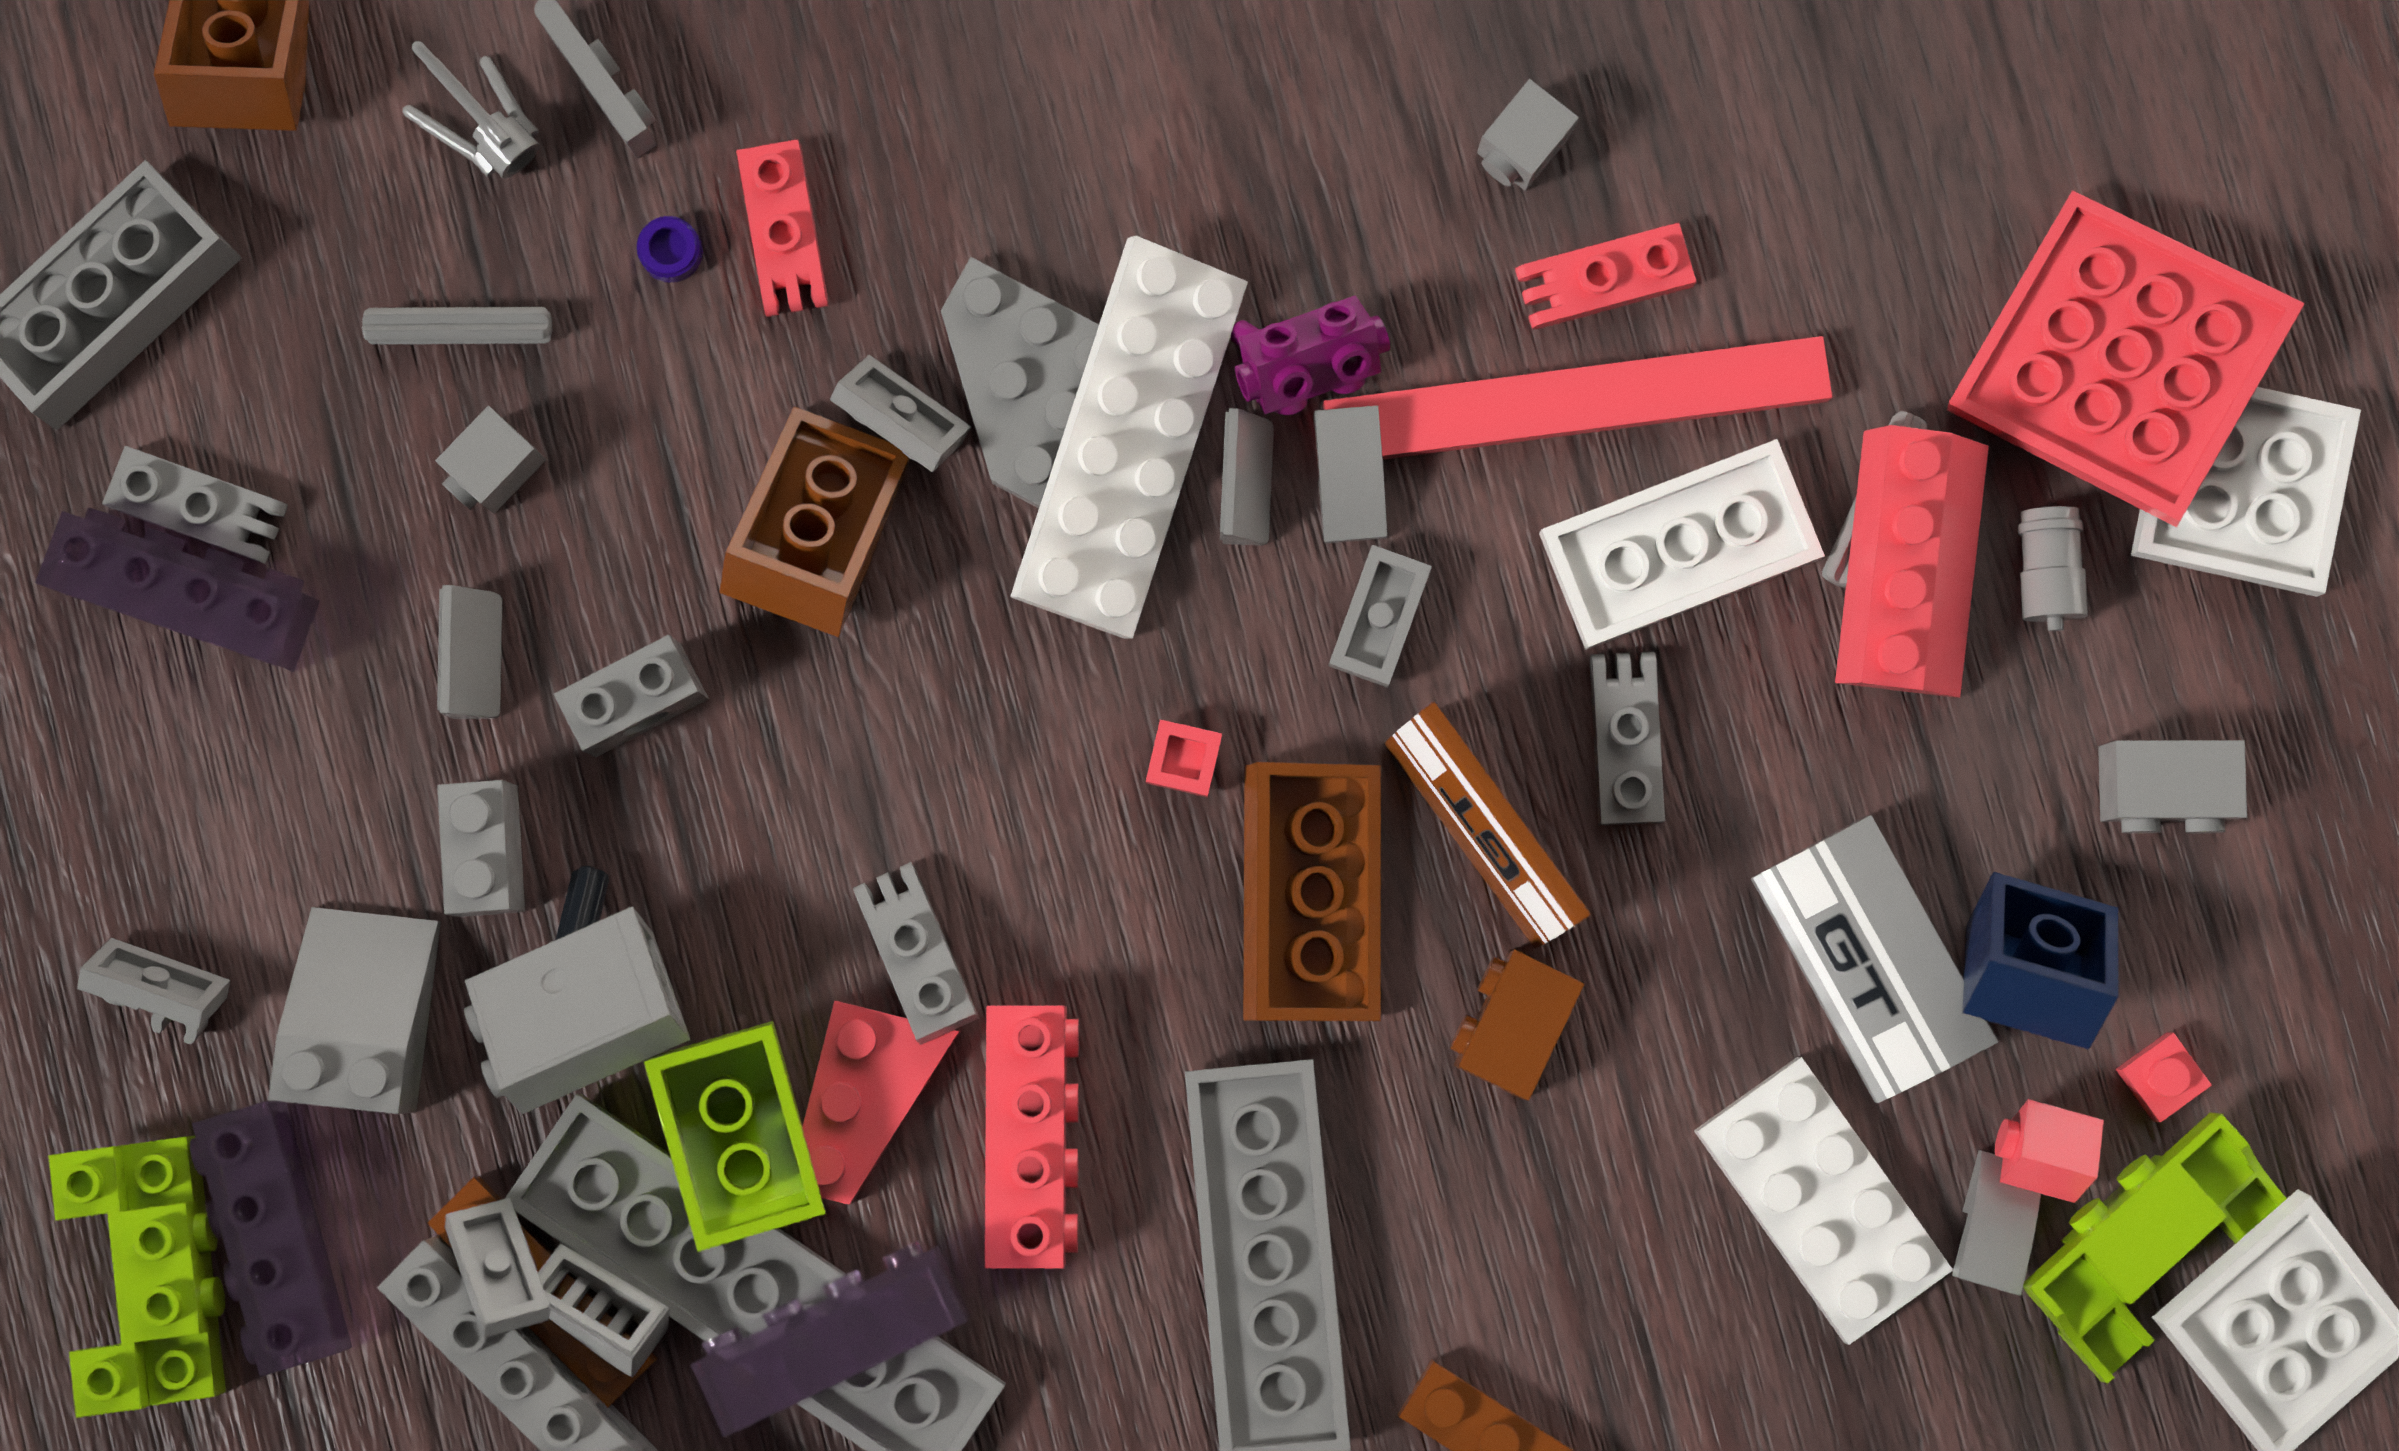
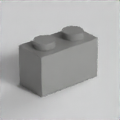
M2116 740L2098 746L2100 822H2121V833H2161V822H2185V833H2224L2225 822L2247 818L2245 740Z
M504 780L437 785L444 914L468 917L525 912L518 785Z

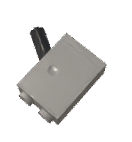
M581 866L571 874L555 941L465 980L472 1005L464 1008L465 1017L475 1039L479 1043L484 1042L489 1057L488 1060L481 1063L485 1080L496 1098L505 1096L521 1114L690 1040L653 932L633 906L600 920L609 885V877L605 871L595 869L592 866Z

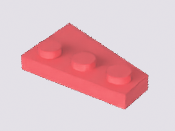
M834 1001L802 1126L820 1194L823 1199L848 1205L852 1204L892 1141L894 1134L915 1101L918 1100L930 1081L929 1079L961 1031L953 1030L920 1045L914 1036L907 1018Z

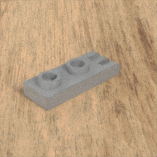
M538 0L534 7L538 20L635 157L638 159L657 146L656 141L647 128L648 125L656 121L655 117L635 89L623 95L611 77L619 72L620 69L601 41L597 39L588 45L556 0Z
M124 446L102 505L264 564H266L270 552L259 545L247 543L250 533L252 532L275 540L279 528L256 520L259 510L262 509L268 514L284 517L288 504L128 446Z
M1641 652L1639 661L1641 677L1632 678L1630 653H1616V678L1606 679L1607 663L1605 655H1590L1598 826L1665 822L1655 652Z
M909 862L900 866L901 877L909 890L898 894L893 880L887 872L876 877L885 901L875 905L873 894L865 883L854 887L853 891L917 1042L922 1045L979 1019V1016L913 863Z

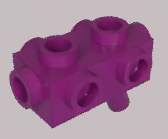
M1356 295L1329 303L1321 308L1291 319L1270 324L1263 329H1259L1245 320H1240L1233 326L1230 336L1231 342L1238 345L1241 350L1243 364L1235 366V374L1240 390L1247 402L1256 400L1264 414L1275 412L1281 415H1292L1298 413L1305 408L1307 399L1331 390L1340 394L1353 393L1364 385L1365 378L1381 373L1379 355L1390 351L1388 333L1381 318L1378 315L1370 317Z

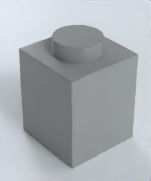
M1529 79L1482 136L1477 154L1484 158L1481 162L1482 166L1500 183L1511 186L1514 182L1526 191L1572 135L1579 117Z
M488 405L435 461L449 474L442 485L462 504L471 510L479 502L495 514L547 459Z

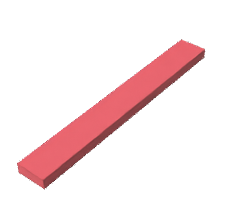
M1820 336L1325 400L1323 402V409L1378 405L1382 458L1391 459L1829 402L1832 399L1824 338Z

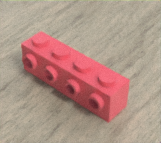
M986 1006L985 1269H1063L1066 1265V1253H1078V1214H1066V1188H1078L1079 1156L1078 1149H1066V1123H1078L1079 1085L1067 1084V1058L1079 1057V1019H1067V1006Z

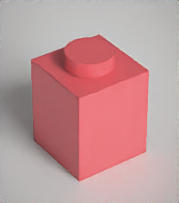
M2028 1099L2011 1120L2004 1119L1998 1130L1995 1142V1155L2003 1158L2000 1182L2075 1203L2098 1178L2104 1120Z

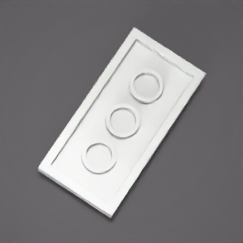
M1778 439L1541 529L1539 532L1585 650L1825 557Z
M1802 1057L1793 1059L1694 1130L1845 1344L1850 1345L1953 1271L1950 1264Z

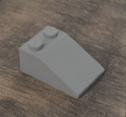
M311 907L277 1032L268 1100L391 1114L415 1113L417 1111L441 921Z

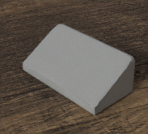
M1229 408V412L1225 414L1220 540H1223V544L1263 546L1269 540L1274 427L1268 419L1237 408Z
M442 585V589H439L437 710L452 719H495L499 717L501 698L502 598L501 595L495 592L454 585Z

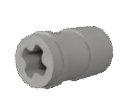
M2055 506L2024 510L2020 512L2021 524L2018 525V535L2022 536L2023 572L2020 573L2022 618L2024 621L2047 622L2048 631H2063L2064 621L2088 617L2086 570L2082 568L2080 534L2084 531L2083 521L2080 520L2079 509L2076 507Z

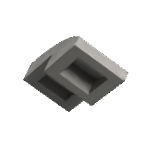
M1378 405L1316 410L1314 412L1324 543L1387 538Z
M1978 1150L1962 1210L1968 1216L1952 1276L2021 1296L2035 1235L2041 1194L2001 1183L2000 1175L2003 1158Z

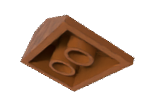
M169 0L154 69V77L169 126L297 131L306 81L309 0Z
M794 406L725 552L719 593L839 637L865 578L910 458L888 441Z

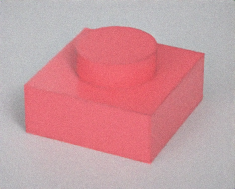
M1160 719L1146 783L1208 798L1222 733Z
M2166 1032L2115 1069L2153 1122L2161 1123L2212 1086L2175 1033Z

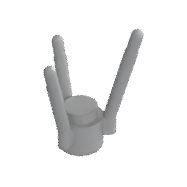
M415 41L412 44L413 52L479 124L473 133V138L478 142L477 147L411 105H406L403 108V114L422 129L473 161L487 177L496 171L502 178L507 179L522 170L540 149V144L534 139L539 130L523 114L492 59L488 56H483L480 59V65L509 116L507 118L500 111L489 115L421 41Z

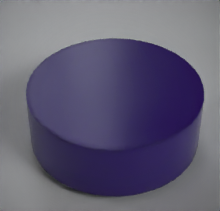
M674 216L656 218L642 229L637 240L638 258L646 271L657 280L669 283L685 280L698 269L703 255L701 240L694 228L681 218Z

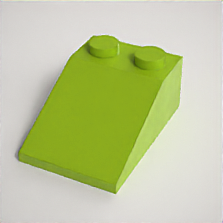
M773 1021L660 1053L644 1061L698 1252L826 1214Z

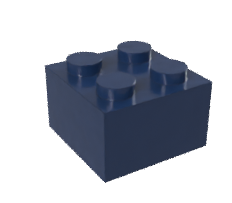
M1993 872L1966 925L1962 1013L2089 1050L2119 997L2118 907Z

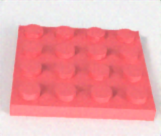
M2072 190L1950 399L1947 411L2178 527L2305 303Z

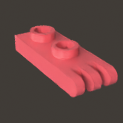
M799 140L736 150L766 317L779 315L780 305L776 290L786 289L791 313L804 311L800 286L811 284V297L815 307L829 306Z
M1679 222L1533 261L1515 268L1518 282L1531 281L1543 277L1545 282L1543 285L1532 287L1522 292L1526 306L1546 301L1551 303L1552 308L1537 311L1529 316L1532 329L1552 326L1689 289L1697 282Z

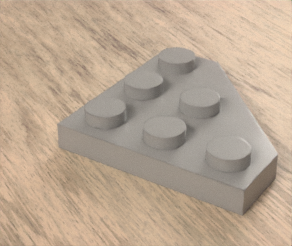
M970 257L941 309L942 318L992 484L1039 508L1099 324Z

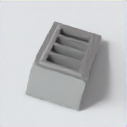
M563 1244L557 1247L538 1272L550 1305L549 1319L609 1364L631 1377L637 1373L667 1332L669 1326V1307ZM570 1272L577 1280L560 1300L552 1295V1293ZM591 1288L598 1294L584 1313L575 1308ZM614 1305L619 1311L609 1325L606 1327L599 1323L610 1306ZM635 1321L640 1326L631 1338L627 1340L622 1335L631 1323Z

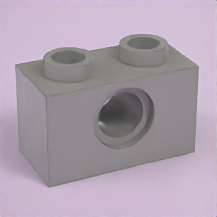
M669 634L553 694L581 750L594 757H598L709 699L681 643Z

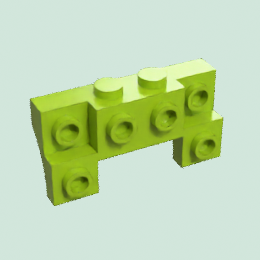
M2209 1113L2163 1156L2154 1155L2150 1159L2147 1155H2143L2131 1162L2116 1179L2121 1186L2103 1202L2099 1198H2095L2080 1208L2069 1221V1224L2074 1229L2061 1240L2064 1246L2024 1281L2022 1289L2059 1329L2057 1333L2103 1383L2108 1384L2115 1378L2112 1375L2143 1346L2149 1347L2155 1341L2123 1302L2132 1304L2217 1226L2236 1244L2287 1199L2262 1168L2249 1143L2223 1114Z
M198 1135L48 1155L55 1221L107 1213L121 1343L69 1352L76 1418L137 1410L152 1405L210 1398L226 1393L218 1316H222L224 1313L225 1295L220 1278L213 1277L211 1251H215L217 1248L218 1231L214 1215L211 1212H206Z

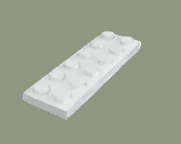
M1139 236L1127 238L1016 577L1011 598L1118 637L1133 639L1248 281Z

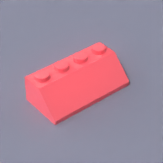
M1896 425L1864 431L1835 683L1960 698L1988 445L1954 433Z

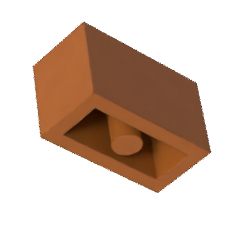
M1515 949L1508 951L1504 961L1494 956L1477 990L1487 995L1476 1018L1468 1014L1464 1016L1450 1045L1451 1050L1459 1053L1453 1066L1522 1100L1529 1101L1585 983Z

